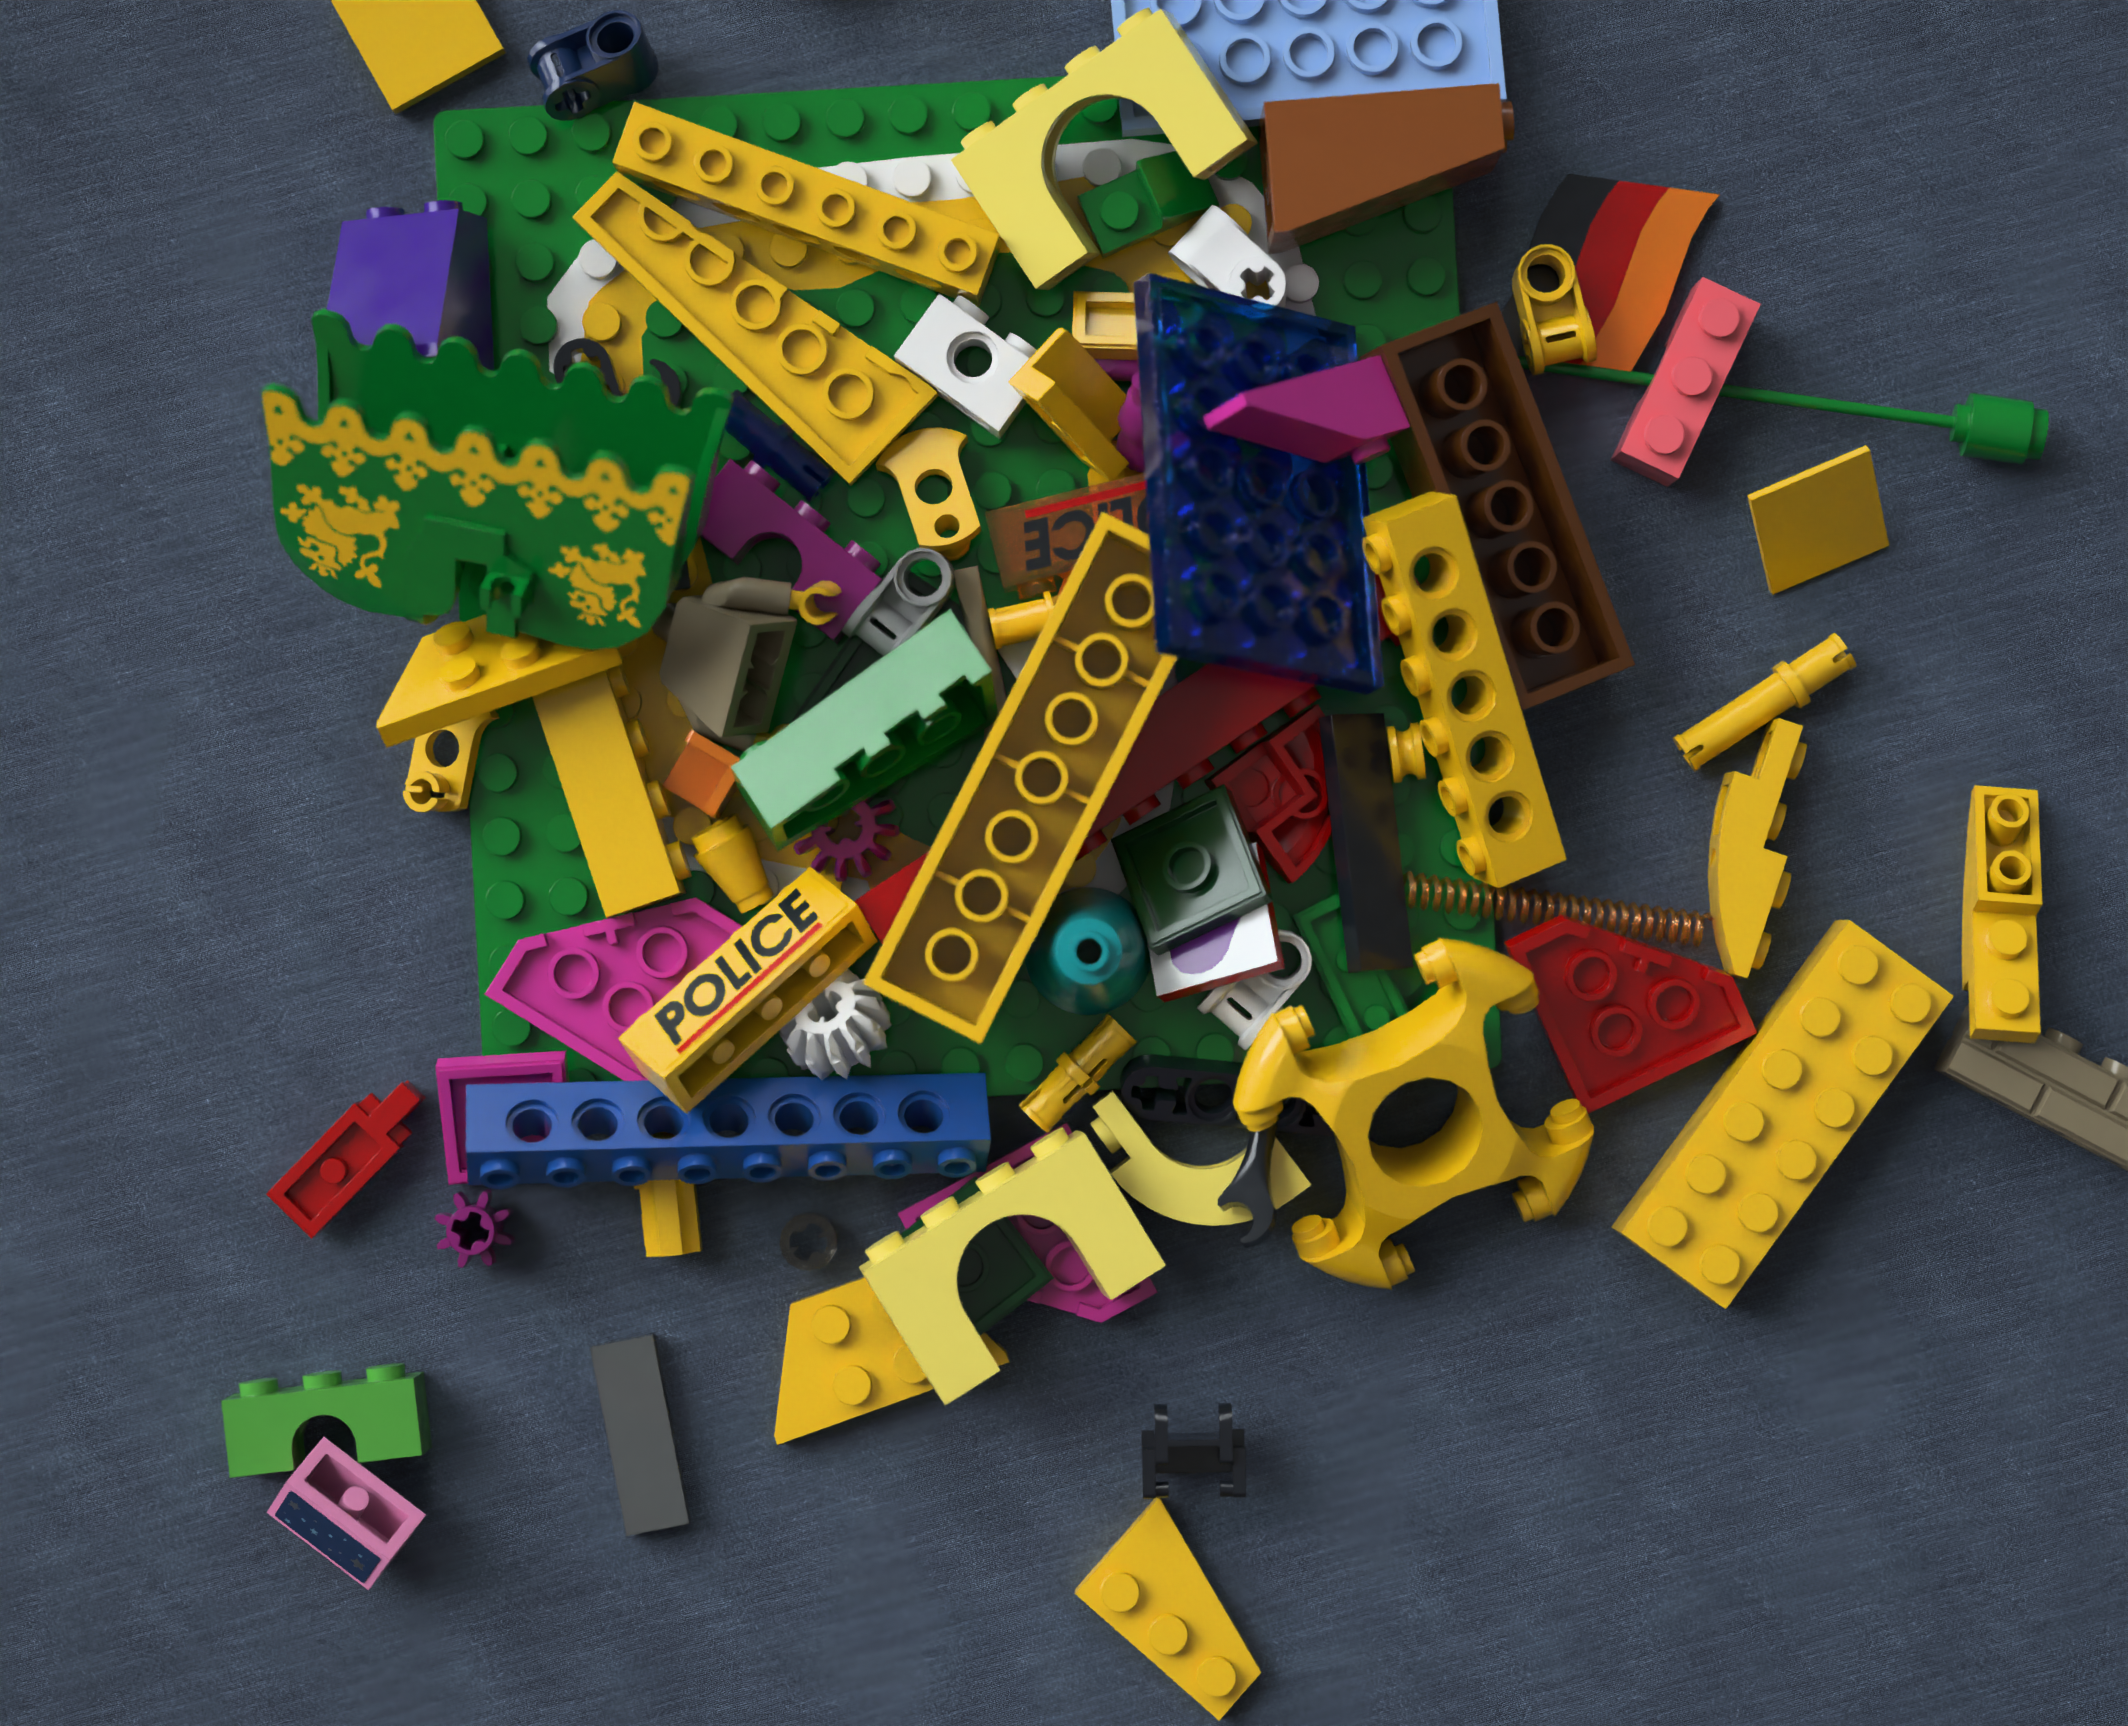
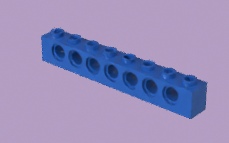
M985 1073L848 1076L847 1080L842 1076H827L823 1080L819 1077L725 1079L687 1114L649 1080L466 1085V1162L468 1185H484L492 1189H507L517 1184L550 1183L557 1187H574L583 1182L615 1181L626 1186H636L644 1184L649 1180H681L689 1184H703L713 1179L746 1178L753 1182H770L779 1177L811 1176L821 1181H831L839 1179L844 1175H876L884 1179H898L908 1174L940 1173L947 1177H964L973 1172H986L991 1142ZM925 1126L932 1129L933 1132L919 1133L911 1128ZM858 1127L866 1129L869 1133L856 1135L848 1132L847 1129ZM787 1129H797L804 1132L805 1134L800 1136H789L782 1133V1131ZM728 1130L735 1131L740 1135L733 1138H725L717 1135V1133ZM659 1132H668L675 1135V1137L657 1139L652 1137V1135ZM592 1134L610 1136V1138L603 1141H593L586 1137ZM530 1135H537L545 1138L542 1141L535 1143H529L521 1140L522 1138Z

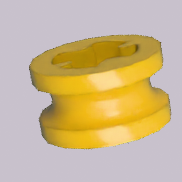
M1410 723L1409 729L1403 732L1398 731L1395 726L1386 727L1393 782H1402L1403 777L1408 774L1415 775L1418 780L1426 779L1419 723Z

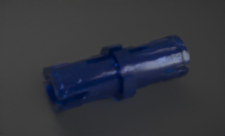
M738 389L731 393L734 399L725 431L755 455L753 462L763 469L771 468L802 494L807 502H813L820 494L818 490L826 488L836 471L831 467L828 468L793 438L794 431L785 422L778 426L747 400L743 393Z

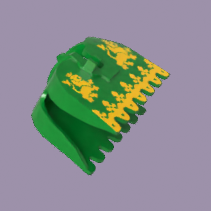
M326 309L318 310L313 314L312 327L316 343L318 372V420L310 418L305 413L301 398L293 389L271 383L266 385L261 391L270 450L275 527L280 544L294 564L309 579L325 592L359 609L405 617L407 621L428 625L436 621L440 615H448L461 589V576L466 562L469 561L487 565V576L480 587V610L486 611V632L517 638L521 632L561 645L591 650L617 648L649 632L665 609L681 575V568L694 549L707 524L719 452L734 399L730 392L718 388H704L696 394L690 408L680 409L671 402L667 386L661 379L652 375H640L632 381L625 396H616L607 389L603 373L597 366L588 362H576L569 367L563 382L552 383L543 376L540 361L533 353L524 349H513L503 358L500 369L491 371L484 368L480 363L474 345L469 340L460 336L448 337L442 341L437 355L434 358H427L417 351L413 335L405 327L398 324H385L377 331L373 344L363 345L354 338L350 323L343 315Z

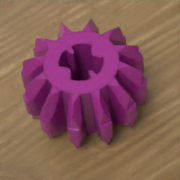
M875 793L839 815L845 817L853 810L860 816L861 820L854 823L857 827L862 828L861 834L856 841L845 837L839 844H835L829 834L835 832V829L828 827V821L811 831V837L796 843L794 850L798 855H802L819 847L821 851L811 864V867L819 874L825 870L832 857L836 858L834 876L838 882H845L847 880L848 860L853 859L858 872L862 877L867 878L873 874L872 867L864 856L869 850L884 861H889L892 853L886 847L875 841L878 835L886 837L899 836L900 828L897 825L878 824L877 818L894 811L896 806L889 799L871 808L868 804L877 794Z

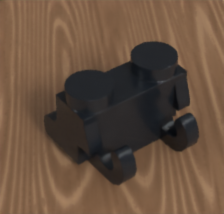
M1218 1403L1219 1432L1168 1433L1167 1404H1154L1155 1433L1154 1430H1141L1143 1499L1169 1498L1168 1481L1156 1482V1473L1232 1472V1480L1220 1481V1497H1246L1244 1429H1233L1231 1403Z

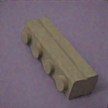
M1968 1004L1961 1014L1951 1038L1947 1041L1936 1062L1934 1070L2128 1172V1066L2108 1057H2105L2101 1066L2079 1055L2083 1047L2081 1042L2048 1027L2044 1036L2039 1035L2035 1043L1970 1039Z

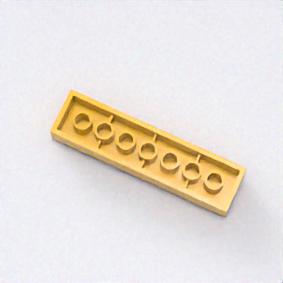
M1102 512L863 982L864 985L980 1044L982 1043L1221 571Z

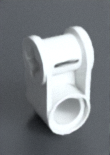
M1214 205L1209 207L1168 252L1171 259L1188 277L1206 291H1210L1239 319L1248 324L1260 326L1271 323L1280 316L1285 308L1287 284L1284 271L1277 262L1251 240L1248 234L1230 216ZM1265 280L1269 282L1270 298L1267 301L1258 295L1251 301L1246 300V283L1248 281L1256 286L1261 285Z
M1279 929L1278 933L1280 941L1290 942L1300 952V965L1293 974L1286 977H1276L1266 973L1211 989L1197 1006V1009L1202 1014L1211 1012L1239 1037L1238 1045L1244 1050H1247L1252 1045L1255 1037L1273 1012L1274 1014L1282 1010V1005L1306 979L1311 970L1312 957L1309 947L1299 935L1292 931ZM1229 997L1233 998L1244 1009H1246L1252 1015V1017H1246L1227 999Z

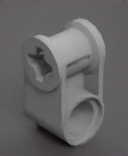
M917 548L908 551L899 559L880 585L875 587L857 607L844 625L842 632L849 638L857 635L884 657L929 625L948 601L956 585L953 565L945 556L932 549ZM924 560L934 561L940 567L942 573V583L939 589L934 594L926 597L915 595L908 583L910 570L918 562ZM877 619L896 635V639H893L875 625L874 620Z

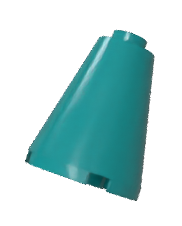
M1080 887L1058 894L1025 956L1028 974L1041 995L1058 1008L1081 1015L1106 1013L1128 1002L1143 985L1151 966L1147 938L1136 908L1122 896L1096 887ZM1086 938L1096 940L1102 947L1100 959L1091 965L1082 963L1076 956L1077 945Z

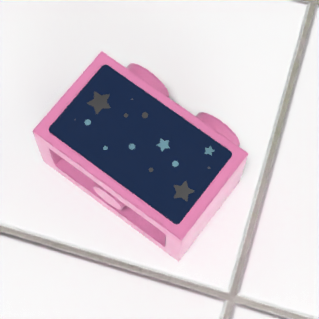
M325 1437L320 1440L286 1481L267 1511L270 1516L367 1590L381 1576L426 1516L425 1513Z

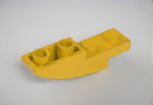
M1781 718L1767 723L1750 776L1736 771L1724 773L1714 810L1708 862L1710 914L1715 942L1724 971H1727L1736 978L1748 979L1751 968L1760 970L1771 942V934L1764 932L1771 907L1781 908L1791 881V873L1783 871L1788 856L1764 848L1766 839L1775 841L1781 830L1787 805L1779 802L1786 778L1796 779L1807 749V744L1799 742L1803 726Z
M1974 785L1971 791L1962 908V990L1968 991L1970 1039L2035 1043L2041 1034L2036 915L2042 906L2038 790Z

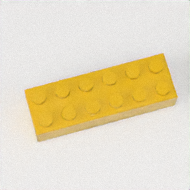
M1835 920L1756 1028L1757 1033L1750 1036L1611 1228L1709 1300L1726 1309L1954 996L1851 920Z

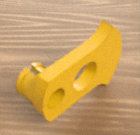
M940 427L923 428L907 433L895 440L882 453L876 463L877 471L893 476L897 481L919 547L932 549L945 556L948 561L957 560L967 553L971 540L982 531L959 463L960 453L966 443H968V437L952 429ZM928 476H944L953 485L952 492L945 501L939 504H928L918 498L916 494L918 484ZM946 530L957 531L956 535L951 538L940 537L941 533Z
M495 710L415 738L408 778L405 781L406 788L403 790L405 803L410 809L416 812H455L467 809L481 737L486 726L499 718ZM448 730L458 740L459 753L451 765L444 767L435 759L433 745L437 736L441 732ZM431 787L434 792L445 793L444 798L431 797Z

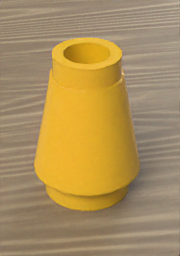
M735 813L712 823L690 838L697 850L693 857L728 898L736 904L741 914L761 905L774 895L769 886V880L749 824L741 825Z

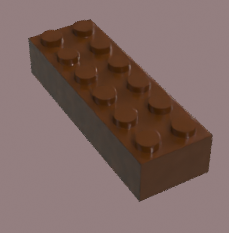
M1491 303L1383 344L1360 356V360L1378 355L1381 356L1409 422V428L1390 439L1412 497L1415 498L1430 491L1456 495L1521 710L1523 711L1634 666L1635 662L1498 303Z

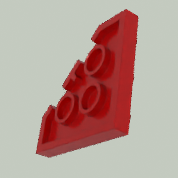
M1562 914L1504 941L1510 958L1525 966L1534 974V979L1539 989V1003L1533 1009L1573 1098L1580 1101L1588 1114L1757 1033L1735 980L1727 971Z

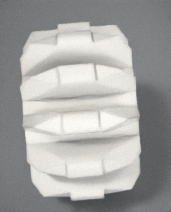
M849 969L844 971L780 1029V1036L788 1047L787 1052L793 1062L799 1065L802 1070L810 1069L812 1074L817 1075L821 1080L829 1076L834 1070L847 1080L851 1066L861 1063L871 1068L870 1051L887 1048L884 1031L892 1025L889 1020L890 1014L885 1004L881 1001L882 997L879 992L863 984L865 979L860 980Z

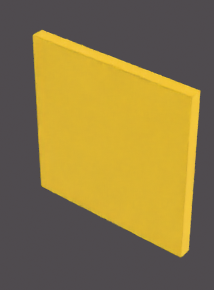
M1867 445L1747 495L1767 584L1772 595L1889 546L1871 452Z

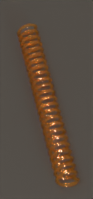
M1411 871L1403 875L1404 887L1409 877L1408 907L1410 909L1415 906L1416 890L1420 880H1422L1423 890L1420 908L1423 911L1427 909L1429 890L1434 881L1433 910L1435 913L1440 909L1441 893L1445 883H1447L1446 913L1450 914L1453 910L1454 893L1458 884L1460 887L1458 914L1462 916L1465 913L1466 896L1470 886H1472L1473 898L1470 915L1473 918L1478 913L1479 896L1484 887L1485 901L1482 915L1485 920L1490 916L1491 899L1495 890H1497L1498 896L1495 910L1497 921L1503 917L1504 899L1509 891L1510 904L1507 919L1510 923L1515 920L1516 902L1519 894L1522 893L1523 904L1520 912V922L1523 925L1528 920L1529 902L1534 894L1535 907L1532 923L1535 927L1540 923L1541 905L1545 896L1548 903L1545 922L1553 919L1554 905L1557 898L1560 901L1558 916L1561 914L1566 916V907L1571 899L1573 907L1571 918L1579 920V907L1582 901H1584L1585 912L1582 922L1591 924V910L1596 903L1597 915L1594 926L1603 928L1604 910L1608 904L1610 914L1607 930L1615 932L1616 913L1621 906L1622 917L1619 925V934L1623 936L1627 935L1629 913L1633 908L1635 916L1631 936L1634 940L1640 935L1641 915L1646 910L1647 919L1644 927V938L1647 942L1652 938L1653 918L1657 911L1659 913V922L1656 930V940L1659 943L1664 940L1666 918L1671 913L1672 921L1668 934V941L1671 945L1677 940L1678 920L1683 915L1684 924L1680 940L1684 947L1689 943L1690 922L1695 916L1697 924L1693 935V945L1696 949L1702 942L1704 920L1706 918L1709 921L1714 920L1709 912H1705L1700 916L1696 910L1688 914L1683 908L1675 912L1672 907H1668L1663 911L1659 905L1651 909L1646 903L1638 907L1635 902H1631L1626 906L1622 900L1614 904L1609 898L1601 902L1598 897H1594L1589 901L1585 895L1576 899L1572 893L1564 898L1563 894L1559 891L1552 896L1548 890L1539 894L1535 888L1527 893L1522 886L1514 891L1511 885H1507L1502 889L1493 885L1489 887L1487 883L1482 882L1477 886L1472 879L1464 884L1461 878H1457L1452 883L1448 876L1439 880L1435 874L1427 879L1422 872L1414 877Z

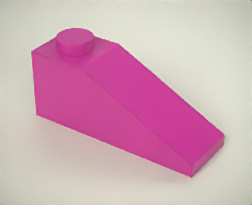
M1380 355L1243 392L1203 417L1209 430L1323 463L1351 456L1355 465L1370 461L1390 451L1391 448L1387 440L1410 427Z

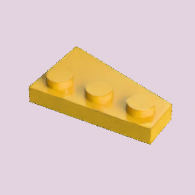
M1161 1498L1154 1499L1075 1589V1594L1216 1719L1220 1720L1261 1674V1670L1205 1576L1195 1555L1170 1516Z

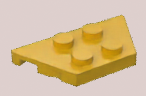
M486 614L466 622H451L439 628L435 633L422 637L376 722L377 729L386 748L621 665L623 664V659L618 647L591 650L561 645L521 632L517 638L486 632Z
M865 1277L802 1298L790 1304L774 1432L777 1445L933 1390L929 1380ZM986 1332L980 1335L998 1366L1009 1363L1007 1351L999 1343H996Z

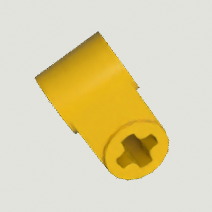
M1541 244L1529 249L1515 269L1512 277V291L1520 319V332L1524 353L1532 375L1544 373L1545 366L1582 358L1586 363L1596 361L1597 347L1594 330L1587 308L1583 303L1575 265L1571 256L1561 247L1552 244ZM1536 264H1545L1552 267L1559 277V288L1549 293L1535 290L1527 279V269Z

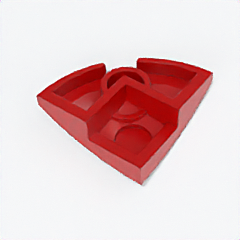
M1318 704L1311 706L1274 730L1204 781L1210 790L1225 784L1232 791L1251 843L1256 842L1263 849L1265 860L1288 884L1296 881L1312 865L1332 832L1330 815H1327L1329 804L1319 718L1325 715Z

